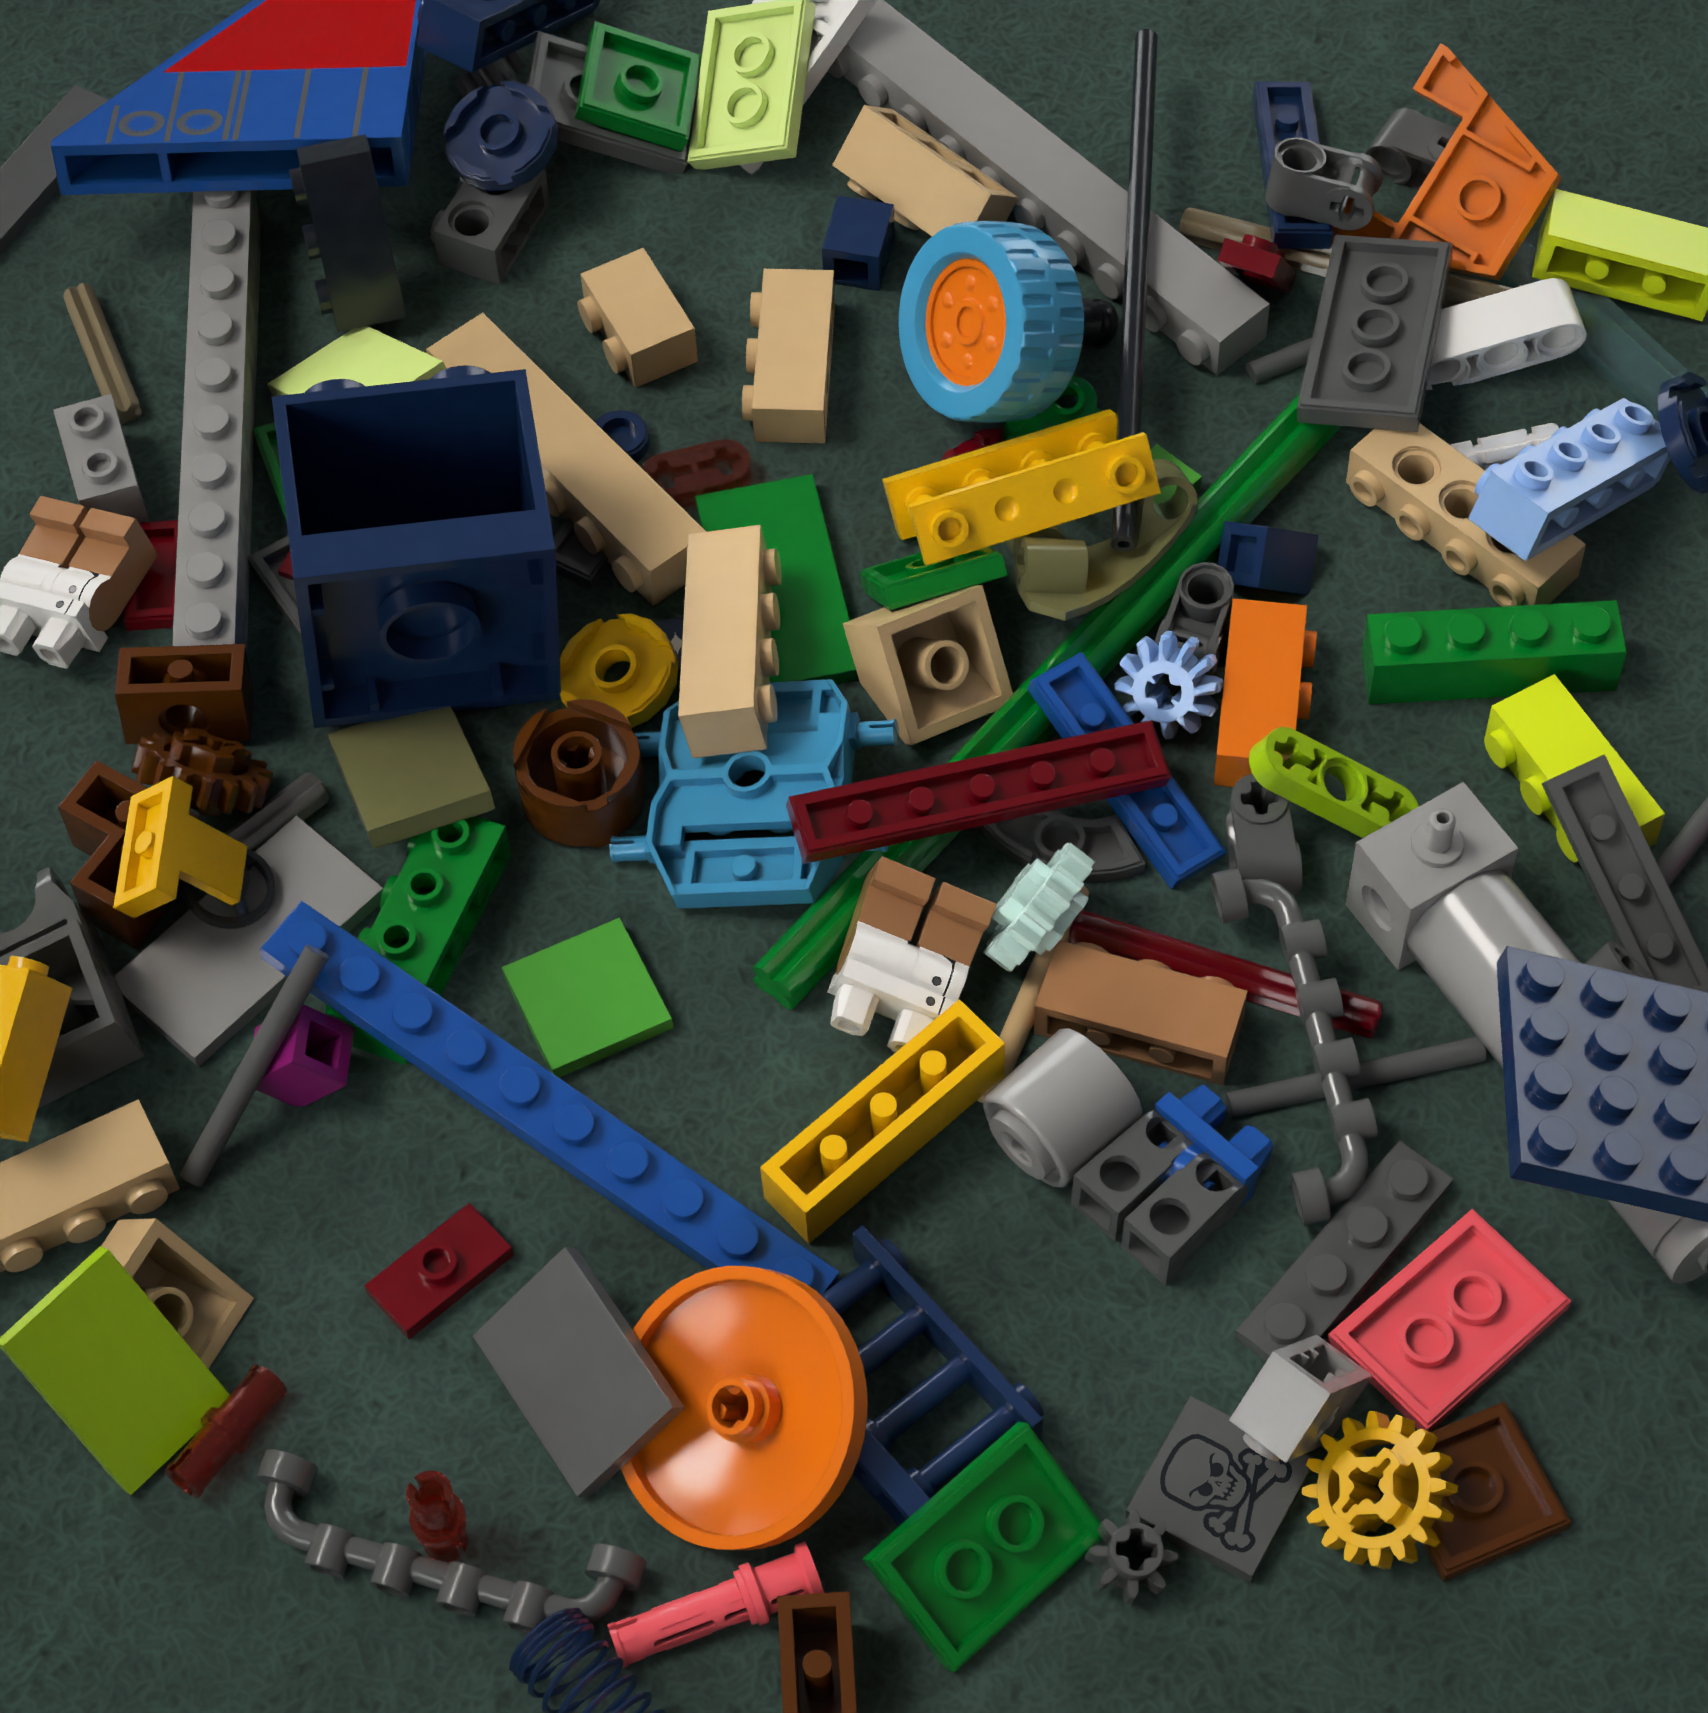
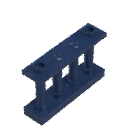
M862 1225L852 1233L854 1259L860 1266L821 1296L841 1315L879 1285L904 1312L858 1348L865 1378L922 1333L948 1360L947 1363L874 1421L867 1417L862 1449L852 1475L899 1527L930 1500L937 1491L956 1477L1017 1422L1028 1423L1042 1442V1416L1044 1412L1032 1392L1019 1382L1012 1386L907 1273L909 1271L908 1264L898 1248L886 1238L878 1242ZM968 1382L993 1411L920 1470L911 1467L905 1471L889 1454L892 1451L891 1442Z

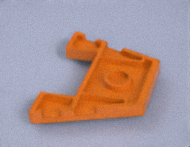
M1440 43L1414 85L1413 90L1420 97L1453 114L1462 121L1398 223L1374 210L1370 222L1361 229L1351 231L1332 226L1333 236L1331 243L1334 242L1335 235L1452 243L1450 272L1499 281L1562 178L1496 104L1480 83L1462 65L1452 51ZM1348 198L1344 210L1346 214L1351 210L1353 198Z

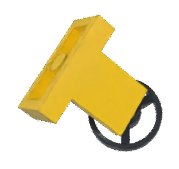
M172 776L131 796L114 909L132 918H136L176 899L180 878L184 881L183 894L189 909L196 917L211 926L223 929L242 928L258 921L267 912L273 899L275 885L273 873L269 865L260 855L248 849V846L189 815L193 789L191 785ZM255 866L262 873L266 881L267 894L263 902L254 911L249 913L244 897L248 892L249 871ZM191 886L201 889L221 902L233 905L238 917H223L207 911L196 901L191 891Z

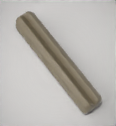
M81 283L77 287H68L63 294V298L101 396L112 394L121 424L140 418L142 410L93 287L87 283Z

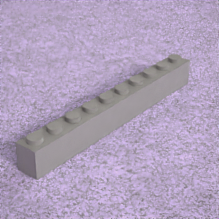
M877 0L828 69V72L835 78L844 76L854 84L869 106L895 110L1019 198L1012 209L1018 223L1034 226L1046 235H1049L1065 252L1072 266L1078 264L1094 277L1098 288L1103 294L1111 299L1119 297L1123 300L1128 192L887 2ZM1150 210L1145 327L1152 332L1162 331L1177 344L1181 355L1193 365L1203 364L1217 376L1266 338L1270 303Z
M256 190L193 192L172 646L245 644L247 653L250 566L247 557L250 556L254 461V434L252 429L255 428L262 212Z

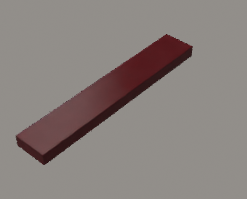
M1150 720L794 795L788 798L786 808L803 864L1163 787L1167 785L1171 775L1153 722Z

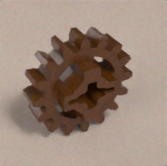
M185 728L184 734L180 731H174L173 737L159 731L154 732L153 737L143 735L140 743H138L131 773L138 774L136 779L138 783L155 785L174 776L191 785L193 789L190 808L205 816H220L221 811L231 814L233 808L245 813H251L253 807L262 809L273 776V771L266 769L267 763L251 759L252 753L246 750L244 745L238 741L225 740L209 734L204 729Z

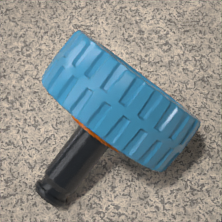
M1002 221L955 223L952 226L945 227L928 239L915 256L908 270L899 307L900 347L906 370L917 392L931 408L947 418L955 421L976 423L1026 420L1048 409L1059 399L1071 381L1079 360L1082 345H1090L1092 343L1094 345H1106L1110 343L1116 335L1119 326V317L1111 302L1106 299H1082L1079 282L1072 264L1055 240L1034 226Z

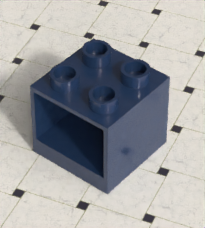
M463 365L444 369L429 380L365 386L362 383L349 379H331L313 385L305 393L272 396L293 579L314 728L380 721L451 706L453 712L561 699L559 694L561 693L556 553L526 369L490 373L480 367Z

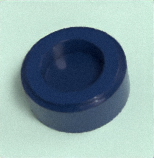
M618 410L608 412L595 421L635 462L642 459L647 453L650 444L649 430L646 422L639 415L629 411Z

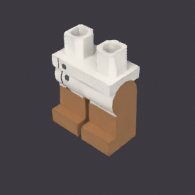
M40 496L29 514L36 525L19 555L7 563L0 577V652L18 656L31 635L38 636L32 647L40 659L50 665L67 669L81 648L100 652L108 638L104 631L116 622L157 558L158 553L136 518L95 508H90L87 511L86 507Z
M881 856L865 877L839 957L836 973L833 975L827 993L835 995L831 1026L851 1035L863 1036L869 1030L875 1012L891 1018L896 1022L887 1047L896 1053L958 1000L982 934L989 926L997 904L945 882H942L930 896L936 878ZM923 906H924V909H923L922 915H921V917H920V920H919V923H918L916 932H915V934H914L912 943L909 944L910 941H911V939H912L914 930H915V928H916V925H917L919 916H920V914H921L922 908H923Z

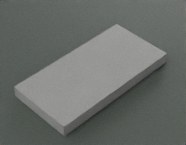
M297 815L255 851L269 865L275 884L271 905L258 921L242 928L223 929L203 922L191 910H188L115 975L124 1002L197 1067L204 1063L278 996L288 977L261 959L260 948L301 900L348 933L380 905L383 887ZM255 866L249 871L248 892L244 897L249 913L254 911L263 902L267 894L266 881L262 873ZM210 894L205 895L198 902L204 909L215 915L238 917L233 905L221 902Z

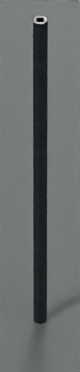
M1142 29L1135 35L1116 440L1141 433L1158 44L1157 33L1150 29ZM1138 500L1113 508L1111 546L1117 551L1127 552L1136 547Z

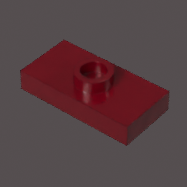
M469 1202L366 1283L364 1287L367 1295L409 1340L514 1255L512 1247Z

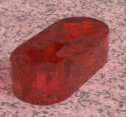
M729 439L715 440L660 453L650 457L641 467L682 508L696 505V495L748 486L752 478L749 452L739 442ZM727 461L729 467L733 468V473L722 475L716 463ZM670 475L671 480L675 482V487L664 489L662 483L659 482V477Z

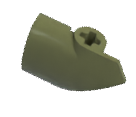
M1165 459L1153 460L1160 489L1169 485H1176L1177 488L1172 498L1164 503H1153L1155 495L1138 500L1136 547L1131 551L1121 552L1115 550L1111 546V538L1087 547L1083 540L1066 539L1058 525L1006 541V545L1015 559V585L1028 610L1066 621L1088 613L1109 602L1149 571L1183 533L1193 519L1198 506L1197 493L1182 470L1172 461Z

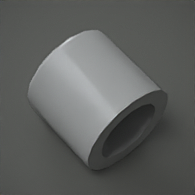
M1070 1028L1059 1029L985 1096L983 1102V1109L989 1122L991 1133L1007 1156L1028 1175L1037 1180H1042L1052 1187L1062 1188L1073 1181L1074 1174L1139 1120L1143 1113L1140 1099L1119 1067L1096 1044Z

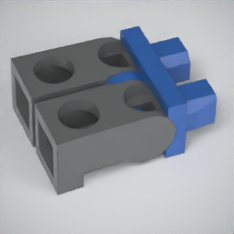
M1204 1084L1189 1092L1180 1100L1171 1092H1168L1155 1104L1154 1110L1137 1120L1077 1171L1073 1177L1071 1204L1114 1242L1122 1235L1121 1248L1165 1286L1183 1269L1184 1262L1214 1232L1221 1229L1239 1208L1254 1196L1257 1177L1270 1161L1273 1150L1272 1141L1254 1126L1246 1125L1230 1141H1227L1214 1130L1225 1120L1227 1108L1222 1099Z

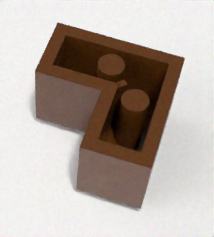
M96 760L58 806L73 846L91 856L69 883L81 911L95 927L137 949L181 894L184 881L179 878L176 899L136 918H132L113 908L131 796L147 789V787ZM189 810V815L200 820L198 814Z

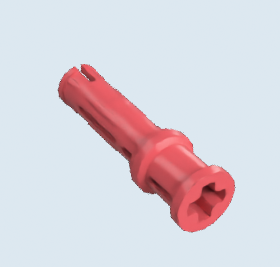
M803 1541L795 1544L794 1553L757 1567H753L748 1562L739 1565V1569L733 1571L734 1578L721 1582L716 1586L686 1595L633 1617L630 1616L607 1624L617 1655L623 1659L622 1668L646 1659L648 1656L664 1650H670L750 1620L751 1625L758 1623L759 1626L770 1623L771 1614L778 1612L777 1596L824 1593L806 1542Z

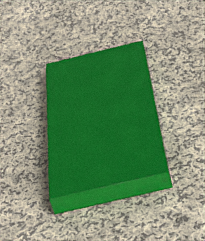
M813 474L696 495V508L700 525L706 532L761 525L767 548H776L778 550L782 570L781 585L773 586L772 593L776 594L779 603L780 629L771 631V638H774L777 646L779 674L777 676H769V682L832 679L835 684L859 680L843 627V623L850 620Z

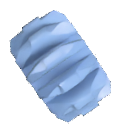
M1165 631L1161 635L1159 646L1154 640L1145 636L1136 644L1138 655L1127 653L1120 662V666L1128 675L1116 681L1115 690L1121 694L1133 695L1122 708L1128 716L1140 711L1145 715L1141 722L1152 720L1153 725L1156 722H1160L1161 732L1165 739H1173L1175 737L1179 724L1190 734L1197 732L1202 726L1200 715L1212 717L1218 709V704L1210 695L1220 692L1224 686L1222 678L1205 675L1217 663L1216 655L1208 654L1198 660L1193 655L1199 647L1197 637H1190L1180 649L1178 648L1177 637L1173 631ZM1164 674H1169V680L1172 685L1181 686V689L1175 696L1169 695L1168 686L1157 683Z

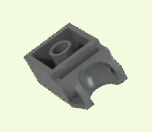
M50 866L37 872V883L35 886L36 901L30 916L14 930L0 933V965L8 966L10 956L32 959L50 967L48 977L72 987L38 1109L144 1057L98 930L89 921L87 916L82 911H79L78 906L70 898L62 880Z

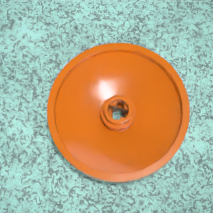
M749 1266L717 1267L696 1273L669 1288L645 1311L633 1328V1331L685 1409L621 1468L624 1478L645 1511L658 1524L685 1541L703 1547L724 1550L762 1549L787 1541L808 1529L830 1509L843 1492L859 1459L867 1424L868 1398L864 1368L856 1343L841 1316L824 1297L804 1282L774 1270Z

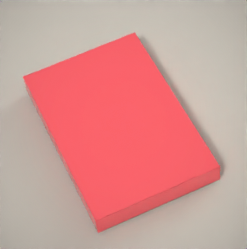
M1471 1209L1328 1334L1327 1342L1373 1376L1369 1382L1406 1418L1415 1421V1427L1418 1430L1424 1429L1431 1432L1568 1310L1571 1300L1480 1215Z

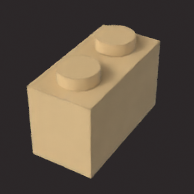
M644 248L580 274L584 296L583 299L577 301L580 316L590 333L598 330L601 332L605 339L602 342L606 359L616 374L625 371L633 386L637 388L698 362L695 328Z

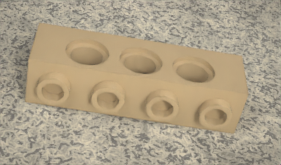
M1422 424L1419 425L1418 432L1373 429L1350 450L1346 483L1349 484L1354 496L1367 506L1377 505L1395 518L1399 529L1410 539L1415 541L1423 539L1442 554L1445 563L1454 572L1460 575H1467L1469 573L1489 589L1492 598L1501 607L1549 604L1579 576L1586 544L1573 534L1531 559L1524 561L1471 522L1468 518L1478 498V495L1475 494V486L1485 470Z

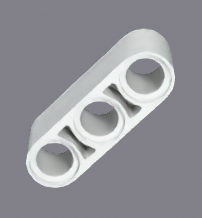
M1545 279L1442 309L1426 390H1432L1431 385L1451 381L1453 386L1474 383L1571 354L1580 348L1586 340L1587 332L1569 284L1562 279Z

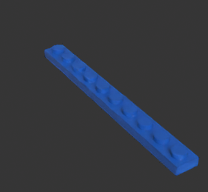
M302 900L261 946V959L287 977L305 945L314 946L326 953L329 959L310 992L312 995L705 1268L749 1266L774 1270L804 1282L820 1295L829 1290L838 1279L839 1271Z

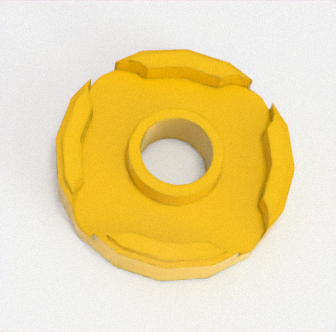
M632 613L616 614L619 619L603 622L600 618L584 626L568 641L560 656L561 693L559 694L566 707V701L577 699L594 700L612 706L626 717L631 724V728L649 721L667 704L677 685L679 661L668 636L652 620ZM617 662H630V668L623 678L615 682L603 681L604 674L610 666Z

